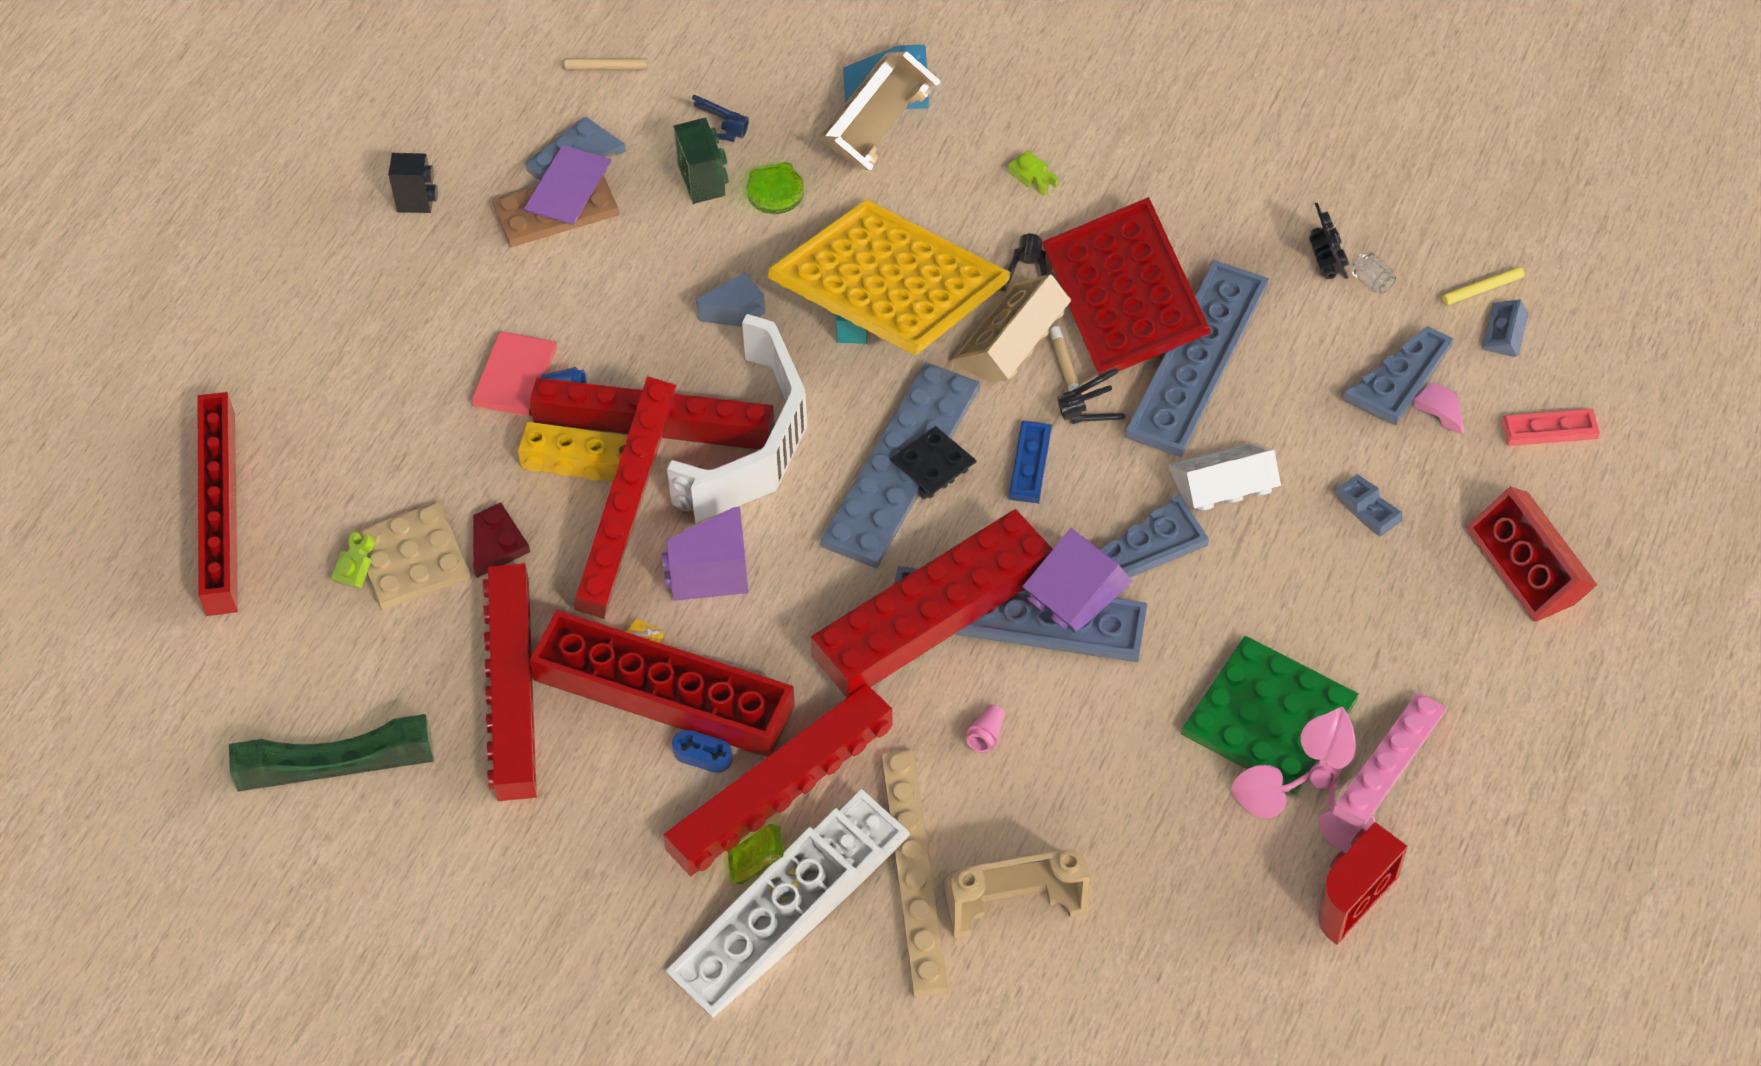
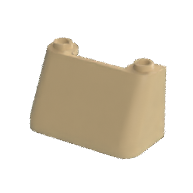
M1072 849L955 870L948 874L944 881V896L954 938L971 935L973 921L976 918L984 917L982 902L1046 891L1049 904L1056 905V903L1064 905L1068 909L1070 917L1086 915L1090 873L1084 856Z

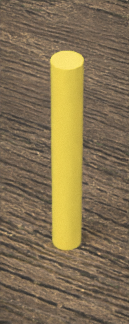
M1517 267L1443 294V303L1447 306L1521 279L1525 275L1522 267Z

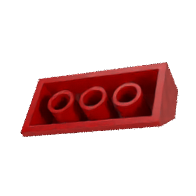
M1510 486L1466 526V529L1533 621L1537 622L1574 606L1597 586V583L1527 491Z

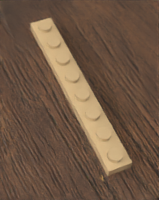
M914 750L881 753L889 814L904 826L910 834L894 851L913 994L916 997L948 993Z

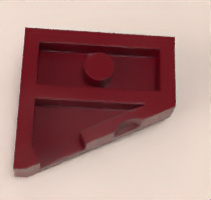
M501 502L473 515V569L477 578L488 573V566L505 565L530 553L529 544Z

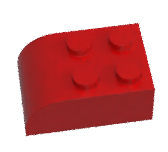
M1376 822L1367 831L1361 829L1351 842L1352 847L1346 853L1340 851L1330 864L1331 870L1326 879L1318 912V920L1323 933L1336 945L1392 886L1400 875L1408 846Z

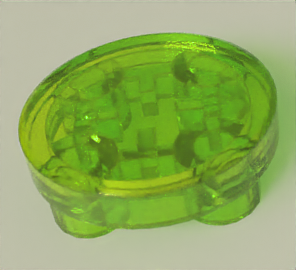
M781 162L778 165L753 169L749 174L747 195L750 203L757 210L768 214H781L791 211L800 204L804 196V184L801 176L793 170L792 164Z

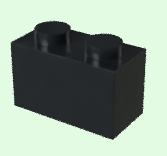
M392 153L388 176L397 212L431 213L432 204L437 202L438 187L437 184H433L434 168L433 165L428 164L427 154Z

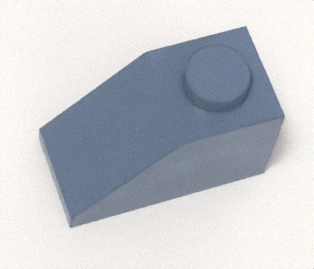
M745 273L695 299L697 318L701 322L742 326L746 314L756 317L765 314L764 294Z

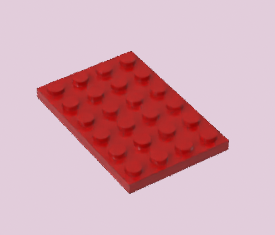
M1149 197L1042 241L1060 287L1071 300L1068 304L1099 376L1115 368L1119 372L1211 334L1210 327Z

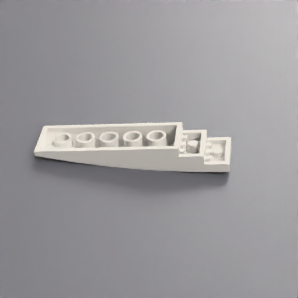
M861 789L840 811L835 808L814 830L809 827L666 970V973L713 1018L843 902L910 836L909 831ZM793 868L796 870V876H792L788 872ZM798 879L800 884L796 888L792 883ZM769 888L773 890L772 894L768 891ZM790 895L781 903V898L783 896Z

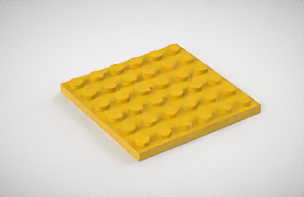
M867 199L770 267L768 278L780 286L790 289L805 299L828 309L831 313L849 320L854 325L868 330L879 338L887 340L915 356L1004 286L1010 277L1009 271Z

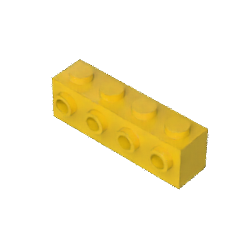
M527 422L518 449L521 468L532 472L542 471L556 473L561 476L583 477L592 481L603 480L613 482L628 436Z

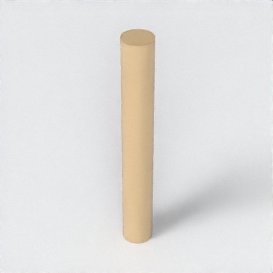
M565 58V69H648V59Z

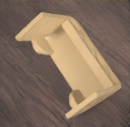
M907 51L888 52L878 61L820 135L819 140L857 168L871 170L873 163L878 158L876 154L878 147L876 145L907 106L915 101L922 102L931 91L928 87L937 86L940 80Z

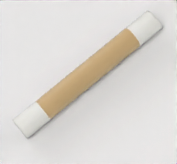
M1054 326L1049 329V333L1068 391H1072L1080 386L1059 326Z

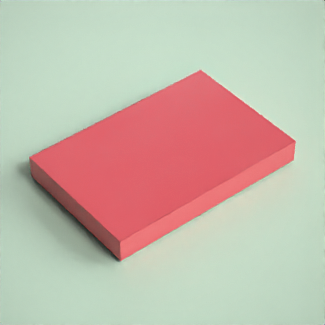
M500 331L472 398L473 406L530 417L532 413L530 398L536 378H541L542 374L548 373L557 350L556 342Z

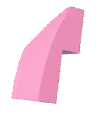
M1431 382L1414 398L1415 408L1438 416L1442 427L1461 434L1465 431L1457 393Z

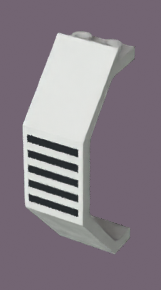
M746 314L742 322L745 360L765 365L773 371L785 401L783 410L765 446L755 453L713 470H704L671 460L667 468L671 505L676 506L682 511L694 512L695 523L775 492L807 428L805 388L773 321Z

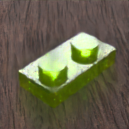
M768 824L728 852L730 882L741 885L783 857L780 826Z

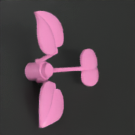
M1339 707L1329 713L1315 717L1302 730L1301 743L1305 753L1313 759H1319L1310 772H1306L1305 775L1289 784L1282 785L1283 776L1278 768L1271 765H1256L1248 768L1235 779L1231 792L1233 797L1251 814L1260 818H1272L1280 814L1287 804L1284 791H1289L1307 780H1310L1317 788L1329 789L1328 804L1331 810L1325 811L1320 816V830L1329 843L1339 849L1348 851L1352 847L1351 842L1361 829L1332 813L1336 804L1335 791L1338 788L1335 782L1340 777L1342 768L1347 766L1353 759L1356 743L1350 718L1345 709ZM1373 815L1363 828L1367 831L1375 822Z

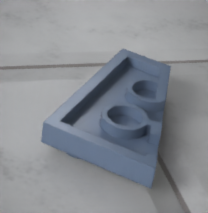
M584 117L527 161L525 165L526 171L541 181L562 145L603 157L614 152L616 155L626 152L625 144L589 118Z

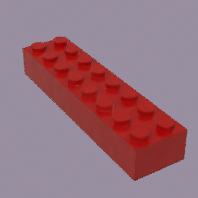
M1015 508L810 636L812 657L846 698H848L865 684H868L870 687L877 684L1023 591L1024 588L1022 586L1046 559L1053 548Z
M559 610L555 611L529 660L533 680L682 730H691L726 741L731 746L764 757H768L774 752L795 707L794 687L792 685Z

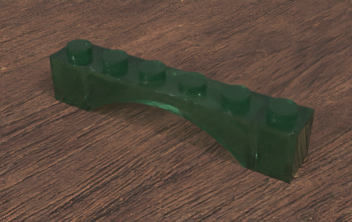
M426 714L395 718L368 733L329 743L289 744L257 739L229 744L230 774L238 792L434 762L432 734Z

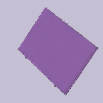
M562 145L524 207V211L574 225L603 174L606 172L611 159Z

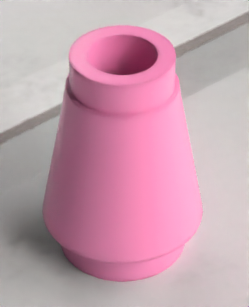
M989 705L968 728L966 741L973 750L986 753L996 746L1005 715L1004 711L996 705Z

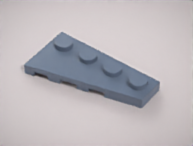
M1426 326L1401 346V350L1393 357L1390 355L1373 373L1369 372L1358 385L1354 388L1351 386L1346 390L1343 400L1397 425L1414 401V398L1422 390L1452 347L1454 338Z

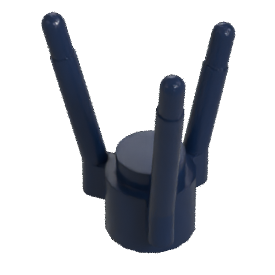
M697 95L692 96V99L695 100V107L723 118L721 129L726 131V134H693V139L735 142L736 137L744 138L749 125V117L730 111Z

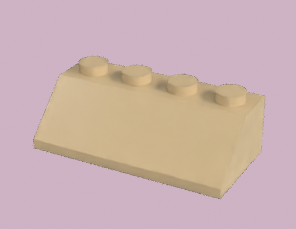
M1051 274L1014 283L952 358V362L988 382L1010 380L1017 374V367L1021 362L1032 355L1034 352L1033 347L1037 342L1048 335V329L1053 322L1064 315V309L1071 301Z

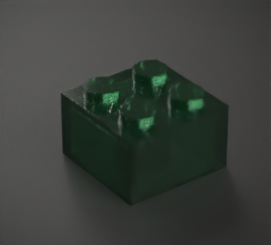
M706 117L673 125L677 164L692 203L696 204L726 196L725 184L729 183L723 165L727 164V159L723 147L718 148L717 146L719 139L715 127L710 128Z

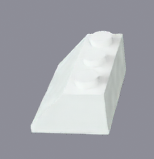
M1255 442L1169 464L1170 472L1183 500L1188 506L1196 508L1197 511L1211 509L1214 507V503L1224 500L1225 503L1238 502L1243 500V495L1254 493L1255 496L1269 494L1272 492L1271 488L1281 486L1275 451Z

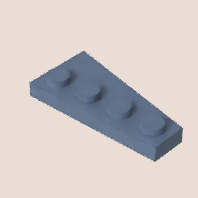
M1178 493L1171 498L1169 504L1162 509L1158 507L1150 513L1148 519L1139 525L1134 524L1127 529L1124 536L1118 540L1113 539L1099 550L1119 564L1131 578L1208 546L1209 538Z

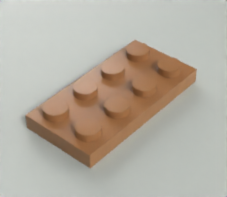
M604 175L574 225L524 211V207L537 187L492 200L493 207L510 248L619 215L618 206Z

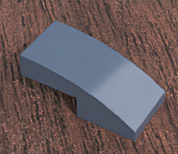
M1358 474L1335 490L1336 496L1346 508L1380 537L1402 521V512L1380 498L1379 488Z

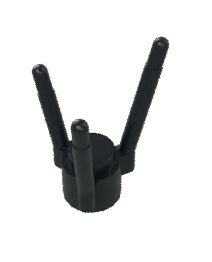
M1028 233L1021 236L1019 247L1014 250L1013 259L1008 268L1010 272L1009 280L1001 287L1002 291H1006L1020 259L1026 264H1033L1039 261L1041 276L1048 275L1045 262L1046 252L1042 250V239L1038 235Z
M1112 369L1072 391L1063 393V396L1057 397L1064 421L1071 419L1072 424H1076L1082 421L1125 419L1126 416L1123 413L1081 414V412L1087 411L1084 401L1111 391L1112 386L1108 385L1083 395L1081 393L1116 375L1118 369Z

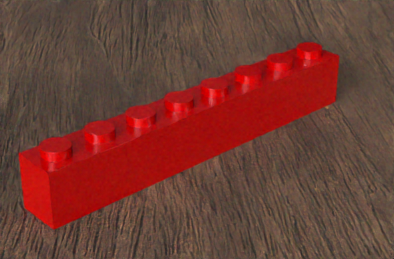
M649 376L646 378L576 594L574 607L576 611L605 619L674 402L676 384Z
M536 378L530 398L533 422L628 434L642 390ZM675 394L662 438L761 450L775 426L774 407L768 404Z
M228 392L197 395L198 596L206 616L237 613L235 412Z
M526 563L488 566V579H483L484 598H489V605L483 606L484 622L489 624V632H484L485 650L490 651V659H485L486 678H491V686H485L486 703L491 705L492 713L486 714L487 732L492 733V741L487 742L488 761H493V769L487 770L489 790L495 789L497 801L537 798L533 675L529 661L532 656L528 572Z
M865 684L664 833L666 851L690 877L698 871L706 870L712 865L716 857L724 851L733 850L744 836L750 832L758 831L768 818L776 812L781 813L786 810L792 800L802 793L810 792L820 779L827 774H834L844 761L851 756L859 755L866 748L867 744L876 737L880 738L887 734L893 725L892 708L868 684Z

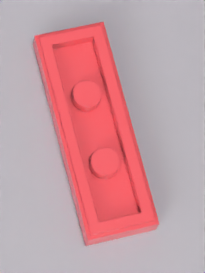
M1593 409L1504 415L1502 419L1508 446L1598 439L1600 434Z

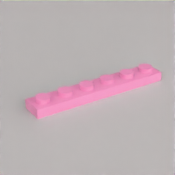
M1417 692L1335 804L1332 814L1363 829L1441 720L1446 706Z

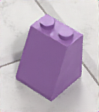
M733 507L667 539L668 552L662 553L666 589H672L674 601L748 593L740 507Z
M1070 528L1022 587L1030 594L1027 600L1041 611L1044 607H1047L1053 612L1050 618L1059 626L1066 629L1069 625L1078 632L1133 581L1119 564L1074 529Z

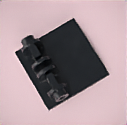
M1317 202L1315 206L1323 228L1313 229L1309 240L1314 249L1321 275L1326 279H1333L1337 273L1343 272L1347 279L1349 277L1345 266L1350 264L1344 249H1341L1340 243L1342 241L1337 228L1334 227L1328 211L1322 212Z
M937 426L890 458V461L921 486L918 489V494L922 499L934 497V493L941 488L945 489L948 483H953L955 478L961 473H967L968 468L977 462L975 458Z

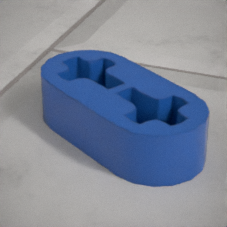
M691 730L680 731L672 740L674 757L682 763L716 773L724 772L732 764L731 747L724 740ZM688 742L692 743L693 747H688L686 751L682 750L681 746H686ZM718 752L723 753V757L719 756L717 760L712 759V755L716 756Z

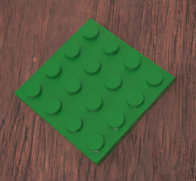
M1245 635L1182 727L1181 735L1245 769L1256 765L1276 767L1282 773V785H1286L1305 775L1306 772H1310L1319 760L1309 757L1302 747L1301 733L1305 725L1315 717L1329 713L1339 707H1343L1347 714H1349L1358 699L1359 693ZM1304 783L1289 790V792L1297 795Z

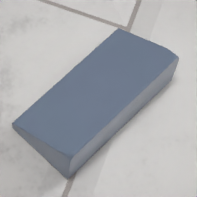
M1521 299L1493 303L1482 346L1484 350L1513 357L1519 355L1528 318V311Z

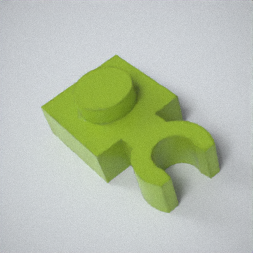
M1029 150L1008 164L1009 174L1027 188L1034 183L1037 186V191L1042 195L1048 194V186L1046 184H1051L1055 188L1058 187V177L1054 173L1048 172V165Z
M353 531L348 540L349 551L340 552L330 580L337 584L361 589L372 561L366 555L373 549L375 538L365 534L362 541L363 536Z

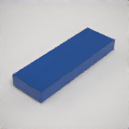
M1022 421L1009 500L1039 504L1052 424Z

